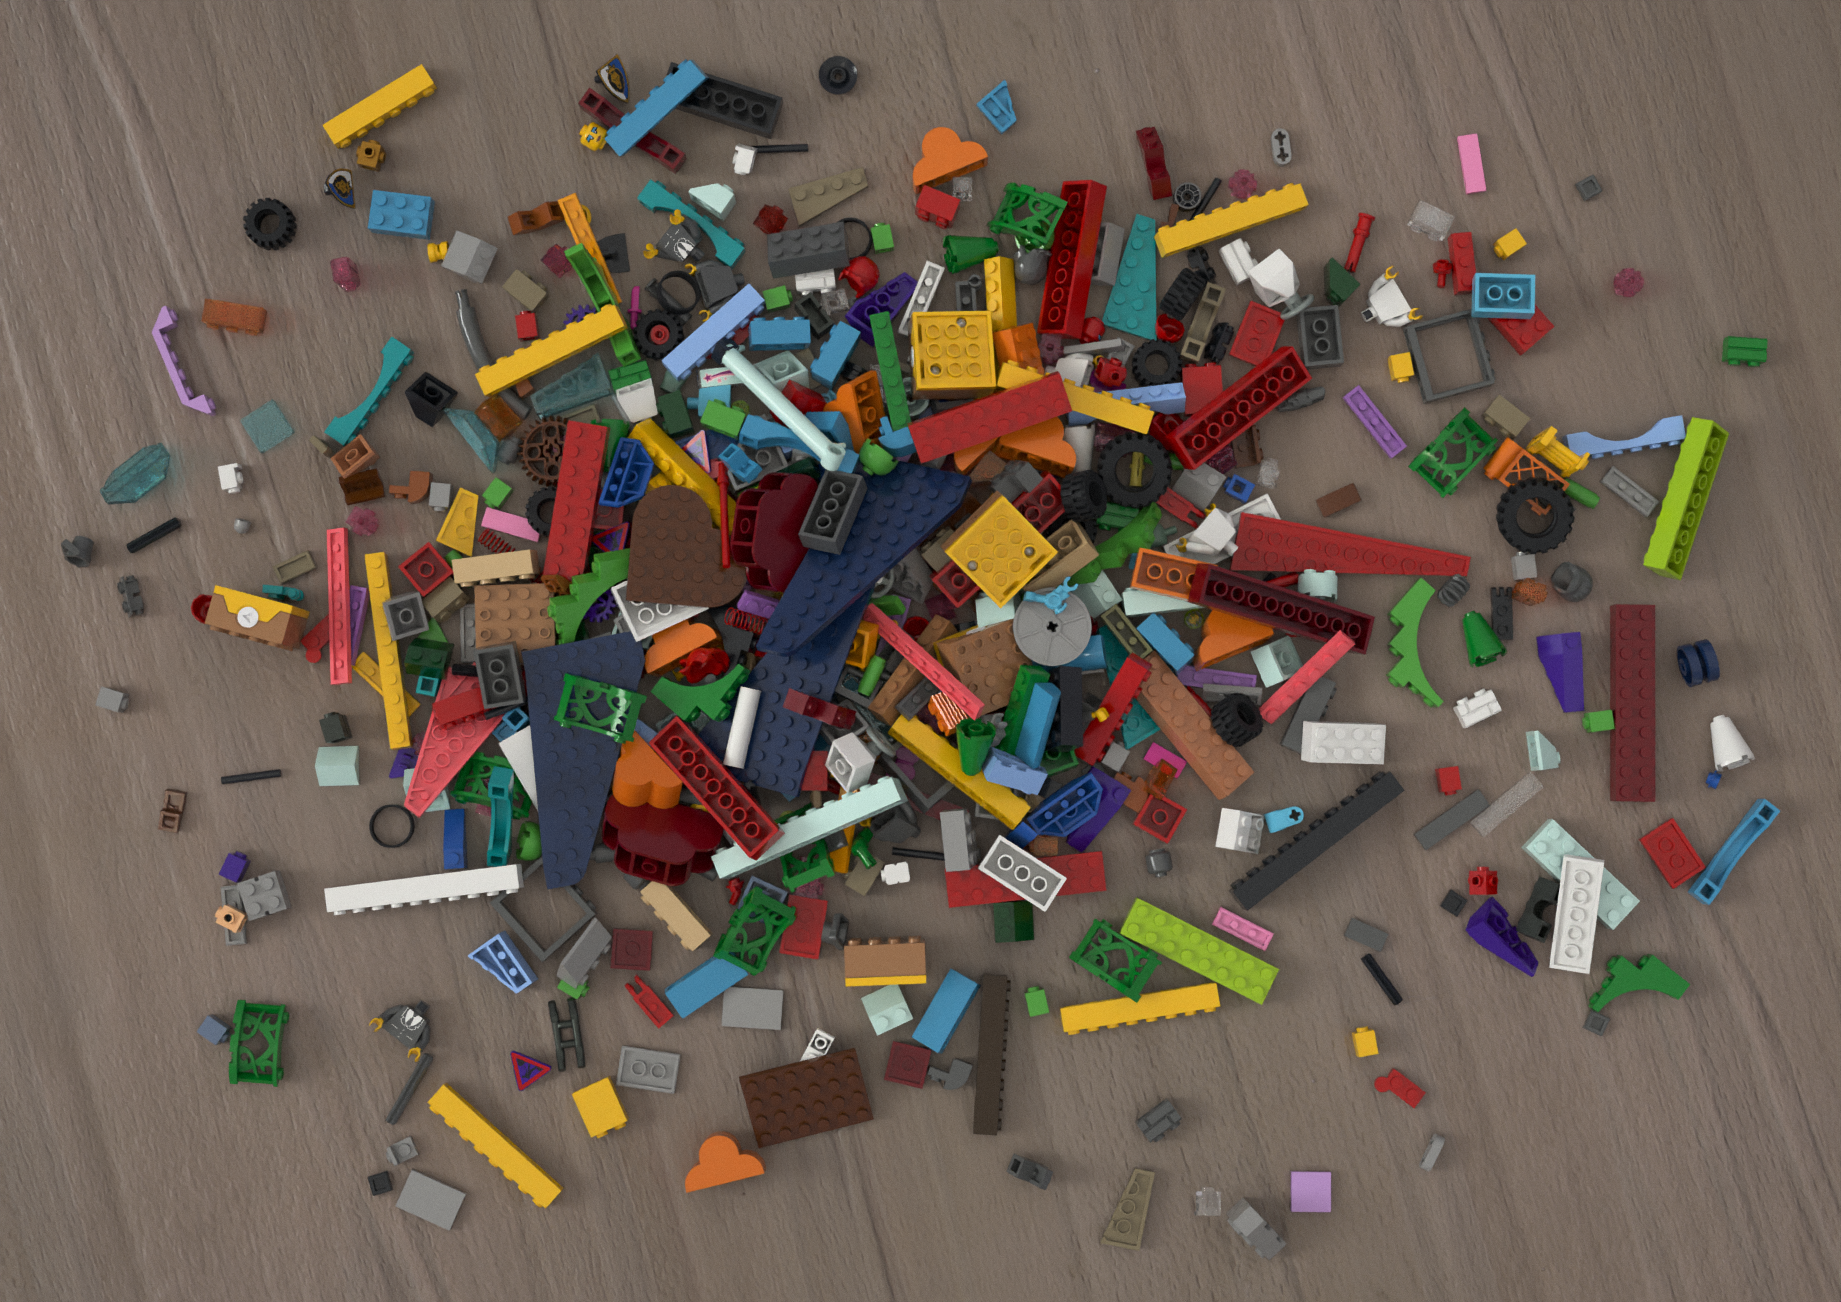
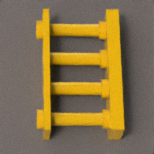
M1550 426L1534 436L1524 450L1531 455L1534 453L1536 455L1540 454L1562 470L1559 474L1561 478L1569 477L1579 469L1583 470L1589 463L1587 458L1590 454L1586 452L1578 456L1556 440L1557 437L1554 435L1558 430Z

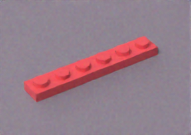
M1341 630L1334 635L1259 708L1262 718L1270 724L1274 723L1355 645L1353 639Z

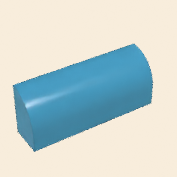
M1102 635L1090 636L1086 648L1076 659L1059 666L1081 667L1082 671L1108 668L1104 637ZM1031 660L1033 666H1041L1045 671L1058 667L1042 665Z
M1035 683L1015 750V755L1031 769L1038 768L1041 764L1061 691L1052 683Z
M729 952L730 954L738 957L735 952ZM711 957L664 990L666 996L683 1019L746 977L748 972L724 959L719 960Z
M951 968L913 1033L912 1038L935 1052L942 1054L981 985Z

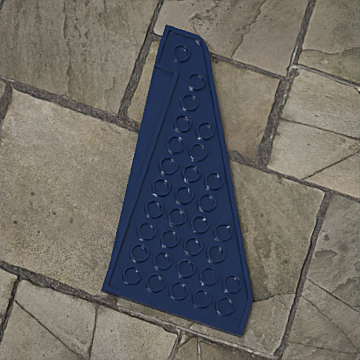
M859 459L854 474L863 476L867 491L841 554L838 555L809 548L764 627L756 645L757 650L781 657L792 656L799 652L961 508L972 482L971 477L899 461L896 467L886 475L879 476L873 473L871 476L862 469L864 465Z
M875 584L796 654L781 657L766 653L750 672L746 682L740 684L736 689L735 696L727 701L732 706L729 710V716L721 722L711 719L698 734L723 763L740 687L761 691L744 768L725 765L738 781L748 783V780H752L756 786L795 797L800 796L807 766L823 722L783 708L789 688L828 702L832 701L863 614L869 605Z
M631 631L521 652L526 675L543 869L547 890L574 885L584 877L622 743L614 741V737L577 726L565 728L560 726V722L554 720L565 685V681H563L565 673L589 678L592 681H601L615 685L617 688L637 692L646 660L642 640L636 642ZM574 686L570 699H576ZM588 690V697L583 696L584 699L593 698L594 692L592 690ZM605 692L602 693L598 700L586 703L588 710L597 721L615 713L607 703V693ZM617 697L613 698L612 703H613L617 708H620V707H621V706L616 705V704H618L619 701H620L619 698H617ZM577 703L568 704L566 717L575 718L577 716L575 711H570L574 707H579ZM629 706V708L626 710L625 713H627V714L629 713L630 706ZM584 716L580 720L581 722L589 723ZM621 716L619 718L623 721L624 726L617 724L616 727L618 731L623 732L627 719ZM610 724L602 726L611 730Z

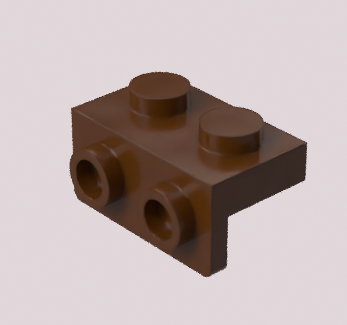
M1252 425L1231 441L1235 469L1258 466L1261 464V460H1263L1262 448H1259L1258 443L1260 441L1259 429H1256V425Z
M377 468L356 473L345 479L342 476L339 477V484L345 494L347 505L385 497L383 480Z

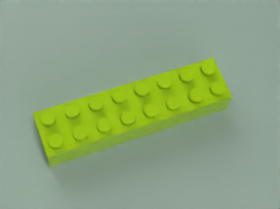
M1692 417L1691 422L1688 424L1687 434L1684 442L1681 444V452L1675 463V470L1669 481L1666 497L1662 502V510L1657 517L1656 528L1650 538L1648 552L1644 556L1643 565L1662 577L1681 580L1729 436V432L1712 420Z
M1137 897L1119 930L1120 934L1261 1005L1279 971L1278 968Z

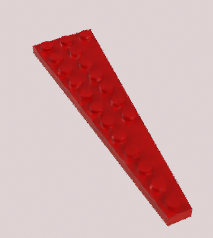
M1241 512L1235 539L1238 549L1232 554L1229 570L1304 572V570L1313 569L1316 572L1333 570L1335 573L1442 576L1460 574L1461 576H1467L1471 557Z

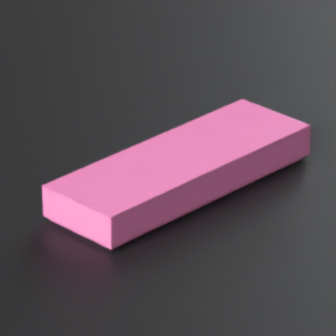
M1477 134L1458 136L1457 143L1466 195L1485 192L1486 184Z
M486 507L481 524L482 527L537 543L540 538V534L529 525L527 518Z
M1222 907L1219 908L1212 925L1263 951H1266L1274 933Z

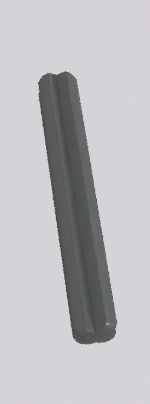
M424 1053L388 1114L386 1118L388 1123L392 1125L397 1123L433 1061V1057L430 1054Z

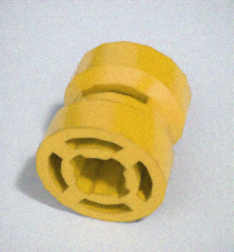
M443 241L440 244H427L430 263L444 259L449 248L448 241Z

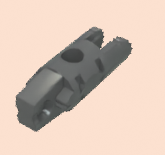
M1320 386L1296 391L1276 406L1278 412H1285L1311 406L1313 403L1324 399L1326 389Z

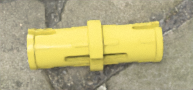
M1133 452L1132 464L1129 466L1131 468L1129 486L1142 487V472L1145 469L1143 453Z

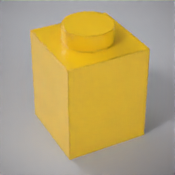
M1517 228L1493 244L1494 252L1499 258L1502 257L1503 260L1527 245Z
M1410 352L1390 355L1387 358L1391 381L1397 380L1398 383H1404L1414 376Z
M1363 1026L1356 1028V1032H1352L1356 1056L1364 1057L1379 1054L1373 1029Z

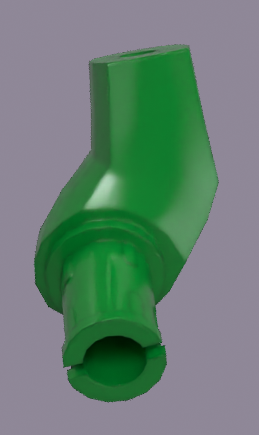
M863 828L855 837L851 851L854 856L860 858L868 870L874 867L877 861L868 850L873 833L868 828Z

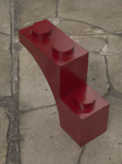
M1145 127L1142 130L1136 131V137L1146 169L1149 191L1153 200L1172 196L1170 175L1165 165L1164 149L1155 127Z
M789 688L783 704V708L848 730L854 724L857 712Z

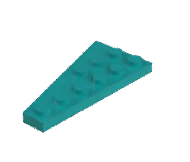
M1136 214L1116 276L1115 286L1112 288L1102 322L1106 327L1149 341L1151 339L1157 341L1155 333V219Z
M1103 626L1098 629L1097 635H1102L1105 640L1108 667L1106 671L1111 687L1129 655L1109 629ZM1135 697L1131 702L1133 708L1128 715L1124 714L1122 718L1124 723L1121 727V733L1126 750L1160 730Z

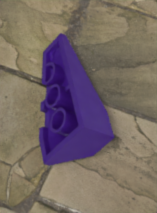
M904 272L887 282L885 286L872 291L870 295L856 301L845 317L851 327L861 332L860 339L874 347L875 341L869 315L889 311L892 324L913 295L918 281Z
M1580 632L1536 637L1538 657L1546 670V675L1551 681L1563 712L1584 711L1583 654Z
M1093 766L1088 773H1092L1103 788L1098 813L1068 834L1066 839L1067 844L1081 853L1120 809L1131 792L1129 788Z
M1493 896L1490 897L1470 917L1465 929L1466 932L1479 945L1527 975L1534 976L1539 962L1527 943L1521 942L1516 926L1512 927L1506 917L1509 915Z

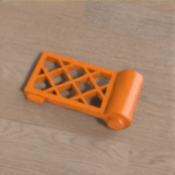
M1508 437L1483 467L1486 470L1483 474L1491 480L1497 478L1507 487L1511 484L1505 478L1510 472H1517L1518 480H1521L1520 471L1531 470L1532 477L1535 478L1534 469L1543 468L1546 471V480H1559L1563 483L1562 489L1564 491L1570 485ZM1523 455L1530 459L1531 467L1519 468V460ZM1535 497V502L1531 499L1526 500L1533 505L1530 509L1539 516L1542 513L1546 515L1552 508L1549 503L1543 509L1538 505L1537 497Z

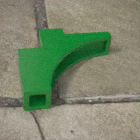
M738 664L722 679L708 685L694 687L679 685L670 678L662 676L650 692L686 722L692 723V721L697 720L701 710L713 720L721 722L729 716V710L732 708L727 701L735 696L736 689L740 684L746 682L751 670L745 665Z
M1616 955V957L1612 956L1606 964L1608 967L1605 971L1611 976H1607L1602 981V988L1599 992H1595L1590 997L1588 1007L1595 1012H1599L1615 997L1629 991L1643 989L1660 991L1673 999L1679 1000L1690 984L1654 955H1643L1637 963L1638 967L1634 966L1623 956Z

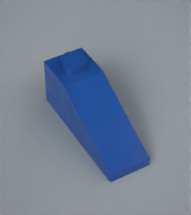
M465 809L445 810L444 869L468 868Z
M1020 821L1013 830L1010 829L1004 838L1023 849L1038 834L1026 823Z

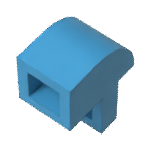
M887 416L880 418L882 426L879 427L882 436L878 439L886 452L893 457H904L917 452L908 426L893 432Z
M733 443L718 456L726 467L744 483H750L756 479L763 470L759 464L749 459L743 450Z
M521 707L508 711L502 717L504 721L492 734L502 742L530 725L529 715Z

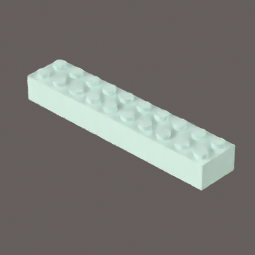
M885 776L878 779V784L864 785L859 788L860 792L846 793L841 796L842 799L839 801L830 800L824 803V807L821 809H816L815 807L807 810L805 816L798 817L797 815L787 819L788 823L786 824L778 823L785 834L757 861L749 858L736 842L733 843L734 847H723L716 850V854L711 856L719 878L730 879L907 802L908 799L900 780Z

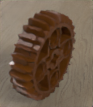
M550 415L548 421L547 418L542 417V423L535 420L536 427L529 425L530 432L524 430V433L527 435L526 438L520 437L524 444L518 445V447L523 449V452L517 453L523 456L519 463L525 464L522 470H529L526 476L531 477L533 475L532 481L536 482L539 479V485H543L546 481V487L551 486L553 483V486L557 488L565 443L563 441V429L567 430L568 418H564L562 421V417L557 416L555 421L554 416ZM555 427L556 434L555 436L550 437L549 431L550 429ZM542 431L543 443H532L538 433ZM553 447L557 449V452H555L554 455L551 454V451H553ZM537 448L538 455L535 458H532L531 452L533 449ZM544 462L545 475L539 472L533 463ZM557 466L559 469L558 474L552 476L551 470Z

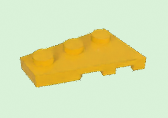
M460 487L436 539L437 542L472 557L478 495Z

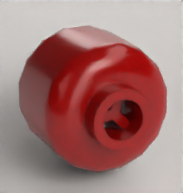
M1094 316L1085 318L1079 342L1081 344L1099 342L1105 334L1104 323Z

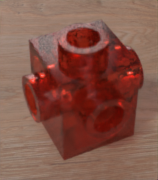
M765 204L759 211L753 224L765 234L779 233L784 228L788 218L782 214L784 211L778 206L774 205L771 207Z

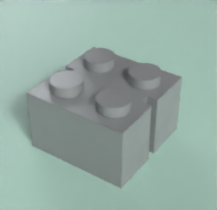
M280 870L237 883L249 921L292 908Z

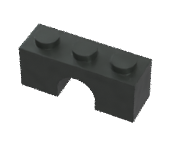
M1539 876L1531 897L1526 903L1524 913L1518 921L1516 931L1545 943L1552 925L1544 921L1543 911L1549 905L1557 906L1560 884Z

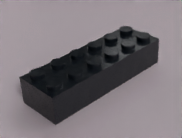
M671 62L667 75L670 73L675 74L679 70V64ZM705 73L709 78L675 108L772 139L783 106V99L780 96Z

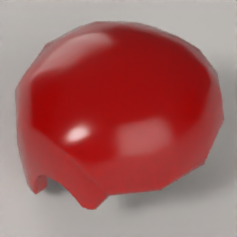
M1167 313L1158 316L1155 323V333L1159 339H1163V342L1169 341L1171 343L1182 339L1185 329L1180 321L1169 318Z
M201 594L192 602V615L200 623L205 624L212 596Z
M912 616L905 621L903 629L914 637L916 642L930 622L924 617Z

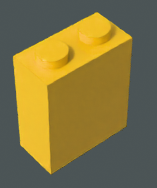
M610 1076L572 1093L590 1137L596 1136L598 1139L607 1135V1130L613 1127L615 1130L626 1126L625 1122L629 1120V1117Z

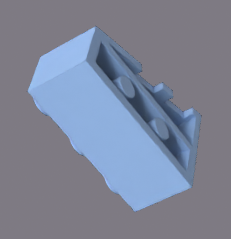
M994 747L990 748L982 767L987 781L1021 790L1029 795L1031 793L1038 795L1048 775L1044 767L1039 766L1038 768L1031 769L1017 756Z
M506 931L497 934L468 955L469 958L482 965V968L495 975L500 982L516 994L538 980V977Z

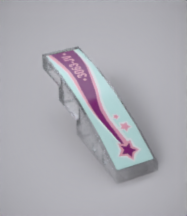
M726 366L696 370L698 390L700 388L731 385V388L746 386Z

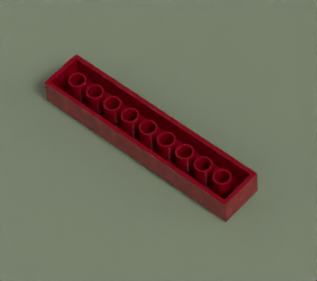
M1197 563L1187 601L1324 645L1341 630L1355 642V645L1348 651L1352 654L1366 655L1375 620L1374 616L1212 564Z
M1615 604L1610 606V710H1612L1615 729L1610 730V801L1655 802V605Z

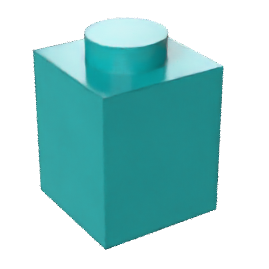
M419 676L415 693L436 698L442 679Z

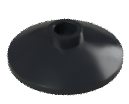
M830 57L820 67V84L831 94H845L857 82V69L853 62L846 57ZM837 74L842 76L840 80L835 79Z

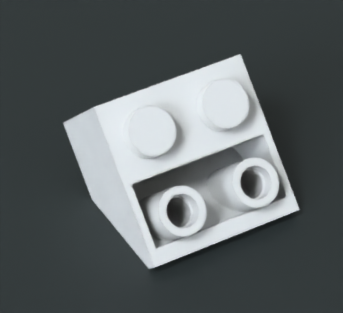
M1222 808L1215 847L1258 854L1262 828L1264 826V815Z

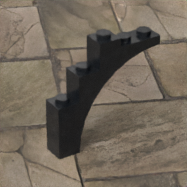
M726 604L707 609L718 626L725 652L729 657V667L724 677L738 664L746 665L748 660L747 652L755 654L757 650L756 645L760 638V635L739 629L736 626L733 627L736 624L738 612L735 615L733 625H726L732 609L728 611L725 623L727 610L730 607L738 609ZM742 614L739 617L737 626H740Z

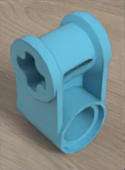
M1293 806L1266 813L1264 816L1269 832L1273 833L1300 823L1304 818V813L1299 807ZM1292 810L1299 813L1296 821L1289 817L1292 814Z

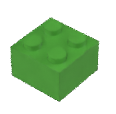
M714 399V401L708 400L700 421L701 425L739 440L740 431L747 418L745 412H743L744 410L733 406L732 409L726 407L725 402Z

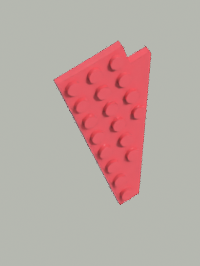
M449 666L446 680L442 679L435 702L480 687L478 677L453 675L452 668ZM432 710L404 807L420 818L503 721L502 717L506 713L488 720L482 715L476 717L475 721L464 724L462 722L456 724L457 726L451 730H440Z

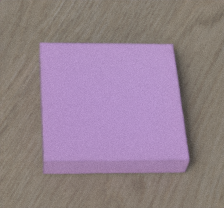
M1291 1171L1290 1211L1331 1212V1172Z

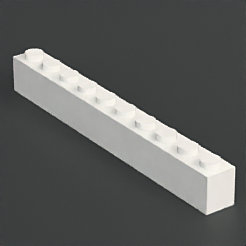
M521 864L326 888L324 891L327 912L334 911V915L346 914V910L353 909V913L364 912L365 907H372V910L384 909V905L391 904V908L403 907L405 902H410V906L420 905L422 900H429V903L441 902V898L448 897L449 901L460 900V895L476 898L480 897L479 893L487 892V896L499 895L500 890H506V894L516 893L518 888L524 887L522 866Z

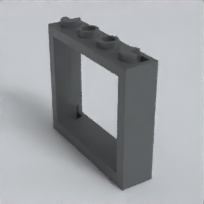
M1472 309L1409 325L1403 329L1423 404L1489 387L1495 383V371L1490 368L1489 361H1491L1490 353L1488 350H1485V336L1483 331L1480 332L1478 325L1480 324V318L1471 317ZM1466 319L1483 381L1433 394L1416 332Z
M929 710L921 717L923 719L921 722L927 725L932 720L936 723L938 721L936 716L932 715ZM956 733L949 735L948 737L958 747ZM893 740L895 743L893 747L897 751L903 745L897 740ZM882 751L880 753L881 756L877 760L890 777L900 780L905 794L923 814L956 787L948 781L927 799L893 762L890 756Z
M542 856L522 873L523 882L543 864ZM577 885L563 887L587 914L547 950L542 947L502 902L510 893L506 894V890L502 891L490 904L543 962L598 914L595 911L596 907L591 900L586 901L582 895L584 893Z

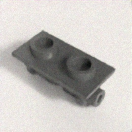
M134 575L126 577L127 580L125 581L124 576L119 579V583H117L118 592L123 594L124 598L122 608L124 613L128 614V618L133 615L132 612H135V615L143 614L144 610L141 596L133 597V594L140 592Z

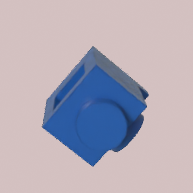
M1234 474L1232 478L1228 477L1223 485L1226 488L1224 493L1245 504L1255 484ZM1235 485L1240 487V492L1234 491Z

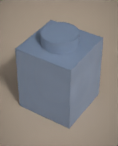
M211 1014L206 1017L197 1033L213 1044L218 1045L228 1040L231 1035L229 1031L232 1027Z

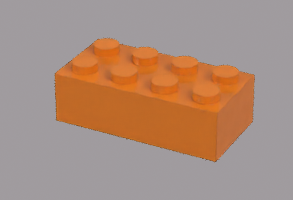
M1033 322L992 332L999 368H1001L1002 362L1008 363V360L1020 363L1019 367L1026 369L1027 366L1039 369L1038 373L1044 375Z
M1140 547L1137 552L1130 588L1188 601L1197 563H1211Z

